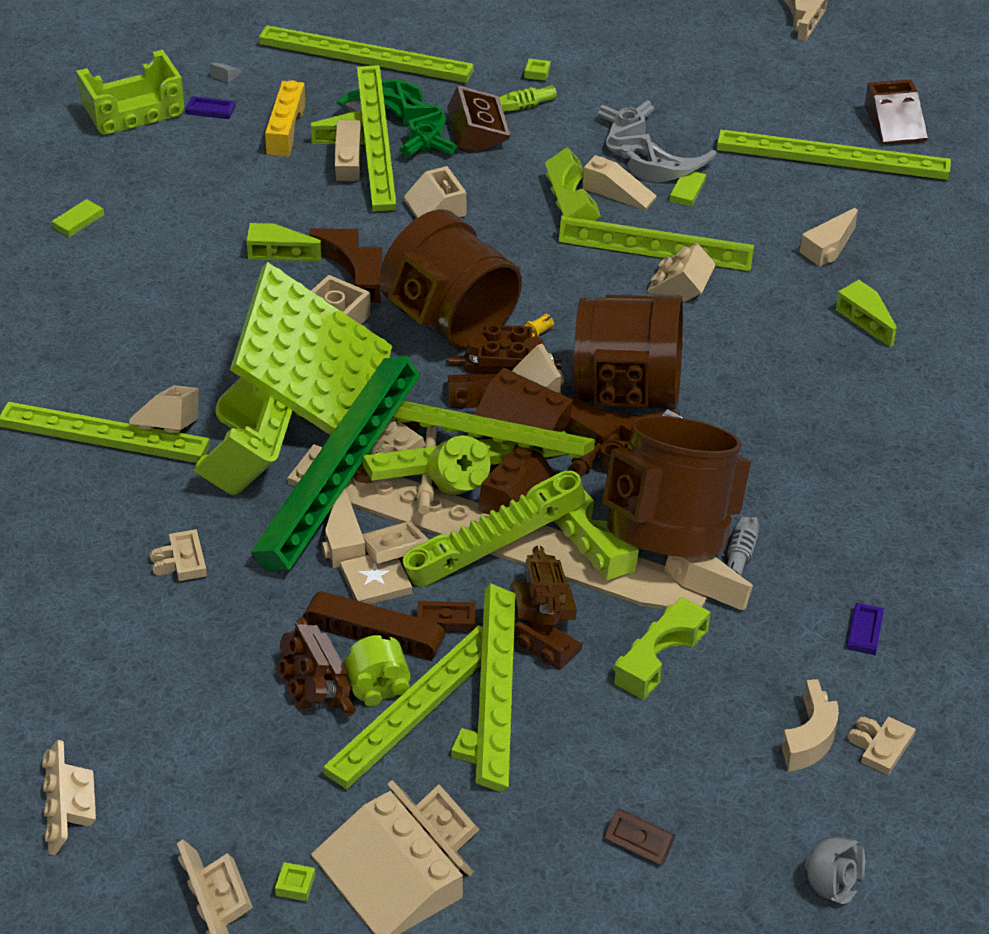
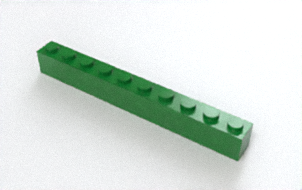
M408 356L384 358L251 550V553L265 570L282 571L291 569L363 462V456L369 453L420 377V373Z

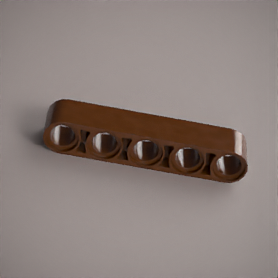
M321 591L314 594L302 616L309 625H317L319 630L339 636L343 634V637L357 641L374 635H381L382 639L391 640L390 637L395 638L400 643L404 654L422 659L425 657V660L435 658L446 635L443 627L435 622Z

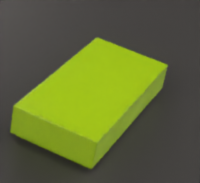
M693 171L686 176L680 177L670 194L669 202L692 207L706 181V174Z
M86 199L51 221L52 228L67 237H71L102 217L104 209Z

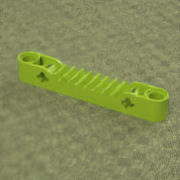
M574 471L560 472L532 487L526 497L522 494L519 502L511 500L509 507L501 505L497 513L491 510L489 517L480 516L478 523L474 520L470 521L468 528L464 525L460 526L458 533L452 530L450 531V536L441 534L410 549L403 557V564L410 582L418 587L430 585L579 508L585 501V493L579 474Z

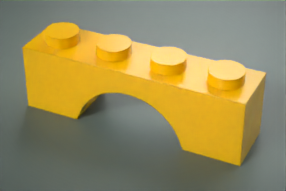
M292 80L282 81L265 132L267 155L290 156L294 143L296 117H302L306 104L305 83Z

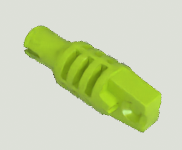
M553 85L541 89L530 87L517 90L516 92L512 91L500 96L499 99L503 112L519 111L525 108L529 109L531 106L536 107L544 101L555 100L557 93Z

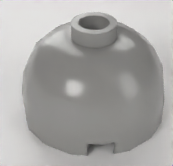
M844 837L822 840L813 849L812 853L807 856L805 868L812 889L818 895L840 904H846L852 900L857 891H850L857 879L863 880L865 873V851L862 846L857 845L858 841ZM839 883L843 884V889H839Z

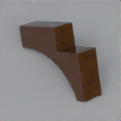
M310 228V237L321 240V256L338 263L349 273L356 287L370 292V303H381L379 277L383 263L382 247H360L359 229Z
M572 395L569 397L573 399L569 424L565 427L564 431L566 434L595 439L594 447L597 443L602 445V443L608 440L628 442L631 436L633 420L644 416H662L665 411L645 415L615 413L592 406ZM669 409L670 411L680 416V413H678L677 411Z

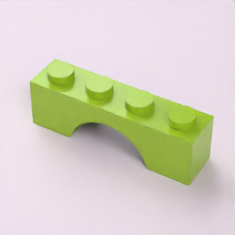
M566 147L546 161L545 165L548 171L546 176L553 184L551 190L558 198L556 204L563 212L561 218L565 216L592 221L599 219L601 215L596 202L583 188L575 191L579 181L584 176L582 164L575 154Z
M584 490V503L579 508L554 520V522L562 529L565 536L569 537L577 546L579 552L584 554L592 563L594 569L599 571L606 580L635 572L639 549L617 538L611 532L600 530L590 523L594 500Z
M682 596L674 605L670 604L663 616L649 626L647 633L641 639L635 640L630 651L625 656H620L617 659L613 668L615 672L614 684L644 700L661 680L662 663L656 655L663 649L671 646L694 647L709 630L711 612Z

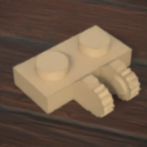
M393 417L367 455L423 448L426 444L423 437L402 422L396 421V418Z
M197 529L169 534L170 546L151 550L150 559L154 563L152 568L156 576L172 574L175 570L179 581L207 576Z
M864 716L858 719L856 723L857 729L850 731L848 739L852 744L866 750L862 755L861 763L889 775L913 739L916 729L891 717H888L882 727H880L875 720Z

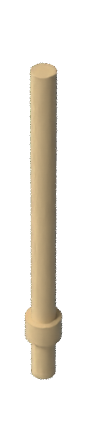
M438 426L427 427L425 447L436 446ZM428 473L422 474L421 485L417 491V499L419 501L418 511L421 514H427L430 510V502L434 498V488Z

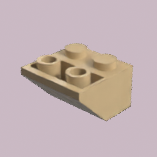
M448 166L426 171L404 196L405 203L416 219L427 212L438 209L449 210L458 217L466 216V191Z
M698 243L689 248L685 246L672 257L667 256L658 264L659 269L651 278L652 283L647 292L654 295H682L683 302H686L703 292L716 264Z
M543 344L537 345L512 370L518 375L561 393V385L564 384L563 374L560 369L557 370L552 354L546 351Z
M173 385L156 395L129 419V424L138 425V428L143 430H152L155 427L164 428L165 432H180L181 429L188 427L189 424L198 419L199 388Z

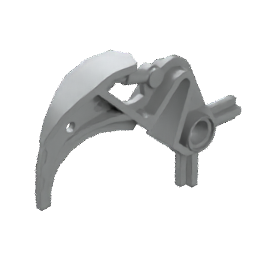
M648 100L636 109L627 107L619 111L601 105L600 111L597 113L599 117L613 123L606 140L607 148L615 155H619L624 159L629 158L627 166L630 173L642 180L660 183L677 179L692 173L717 156V151L711 150L707 154L696 158L677 157L665 152L654 142H651L649 134H646L645 117L652 113L655 108ZM638 154L647 156L648 161L641 159Z

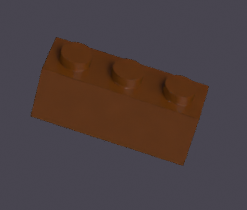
M457 85L447 109L458 147L466 151L481 152L509 140L511 135L499 96Z
M503 368L490 381L474 415L562 432L569 424L573 399ZM533 446V448L544 452L542 447Z
M516 445L481 483L478 511L489 515L491 510L497 513L501 505L509 507L511 500L519 502L522 494L526 497L532 487L555 476V472L542 453Z

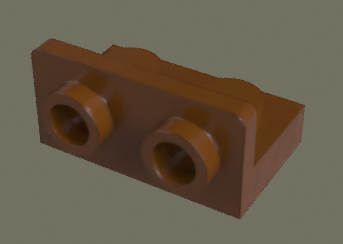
M498 373L448 375L450 408L478 407L490 381Z
M520 621L515 624L514 643L521 650L531 652L539 657L544 664L552 665L558 670H561L582 650V643L552 625H541L537 621H530L527 625Z

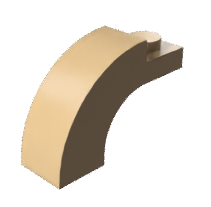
M818 679L806 680L803 699L810 720L800 727L784 729L782 752L788 771L803 769L819 761L829 751L835 738L839 714L837 701L828 702L827 693L821 690Z

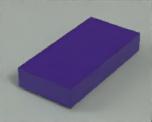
M191 96L185 110L187 115L230 120L236 105L235 101Z
M855 603L847 650L876 655L884 608Z

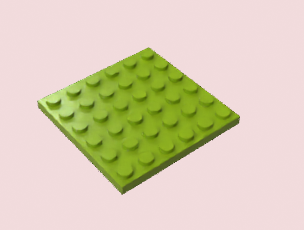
M267 262L261 268L230 370L331 435L382 360L390 358L392 345L347 316L343 311L326 302L322 297L311 292L301 283L283 273L279 268Z

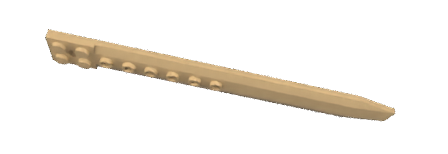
M312 445L288 476V485L296 487L322 447ZM352 477L345 487L352 507L398 523L410 521L419 530L436 536L441 534L450 536V531L453 530L458 533L460 526L464 525L468 528L470 521L474 520L478 523L480 516L484 515L486 518L490 516L478 511L479 503L456 495L443 493L434 488V498L430 502L429 513L421 514L418 511L419 501L417 499V491L421 483L403 477L375 480L371 483H361ZM545 525L490 553L491 555L525 566L527 555L533 554L532 550L535 546L538 545V548L542 546L546 555L555 556L556 560L561 561L567 581L640 606L666 610L670 604L674 605L682 596L703 607L708 599V596L683 587L664 572L665 566L640 557L637 558L635 572L606 580L599 571L594 569L592 563L585 555L579 552L577 546L569 537L565 536L563 531Z

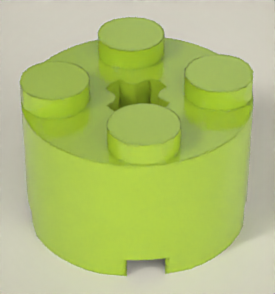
M463 435L453 437L439 444L428 458L427 470L431 481H434L440 491L449 495H460L479 487L488 477L490 471V457L487 446L473 437Z
M381 635L366 637L353 644L350 648L351 653L349 656L344 657V666L348 672L352 691L358 699L364 701L369 707L377 706L384 699L403 695L410 688V671L401 645L395 638L390 637L391 640L382 639Z

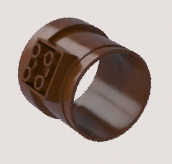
M438 209L421 215L397 236L383 260L379 284L384 297L402 312L410 315L421 325L427 324L454 347L465 350L467 349L468 337L480 334L481 324L504 325L519 300L522 289V277L519 272L520 268L488 243L478 239L476 232L469 224L449 210Z
M606 294L605 298L581 297L578 305L575 330V396L579 399L591 398L594 400V405L648 407L649 403L650 408L677 409L683 344L682 295L655 294V296Z
M655 415L639 417L633 420L627 448L612 449L602 499V503L610 507L607 528L622 541L655 553L690 558L709 557L722 553L727 545L731 526L730 515L741 513L751 465L750 460L738 455L741 449V441L734 434L720 427L693 419Z

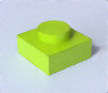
M529 59L525 68L524 78L546 81L551 61Z
M461 728L452 747L451 757L477 764L478 732Z
M284 862L275 886L276 896L307 901L315 878V868Z

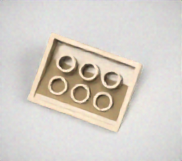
M391 791L363 805L311 854L314 861L373 934H400L463 898V875Z

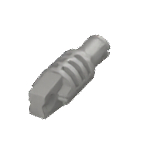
M742 517L727 550V557L729 559L727 566L741 577L745 564L749 563L758 540L759 522L757 517Z

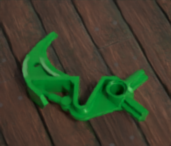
M397 79L382 81L384 106L398 115L403 125H408V142L399 149L403 152V157L407 158L416 151L428 152L434 149L453 156L457 145L441 137L446 122V116L442 112V108L430 105L429 103H422L424 99L422 90L412 83ZM359 89L337 100V104L343 106L351 101L360 100Z

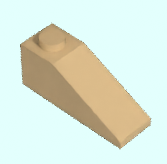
M337 120L335 145L336 181H360L361 120Z
M595 155L584 167V190L645 211L656 199V195L614 161Z
M853 208L803 233L800 253L819 267L828 262H833L839 256L855 229L858 210Z
M345 488L333 505L325 529L326 542H322L324 558H330L333 568L340 567V562L366 556L365 541Z
M668 555L664 572L683 587L740 610H744L747 607L753 585L715 556L690 558Z

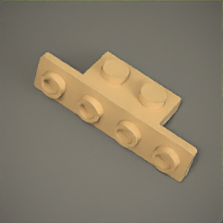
M56 740L52 748L46 750L42 760V766L45 768L46 773L43 783V791L46 792L44 816L47 817L45 841L48 842V854L54 856L67 840V822L92 826L96 820L93 770L65 764L64 741Z
M391 780L388 786L394 791L393 794L400 803L412 812V817L422 828H426L435 844L440 849L443 848L448 854L447 858L459 871L462 869L467 875H472L474 871L457 851L480 829L439 784L416 805L405 791Z
M182 839L177 843L181 853L178 859L182 867L189 874L188 886L199 901L197 910L209 928L206 934H229L226 925L253 908L234 858L227 853L204 868L197 850Z

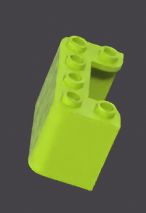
M163 50L152 52V62L149 65L147 63L142 64L143 74L103 84L100 75L93 77L87 68L76 71L80 101L101 134L107 135L180 116L183 113L182 77Z
M242 377L218 399L215 412L219 421L231 429L226 433L225 439L212 452L198 459L194 468L195 473L231 495L240 494L278 458L292 413L291 409Z

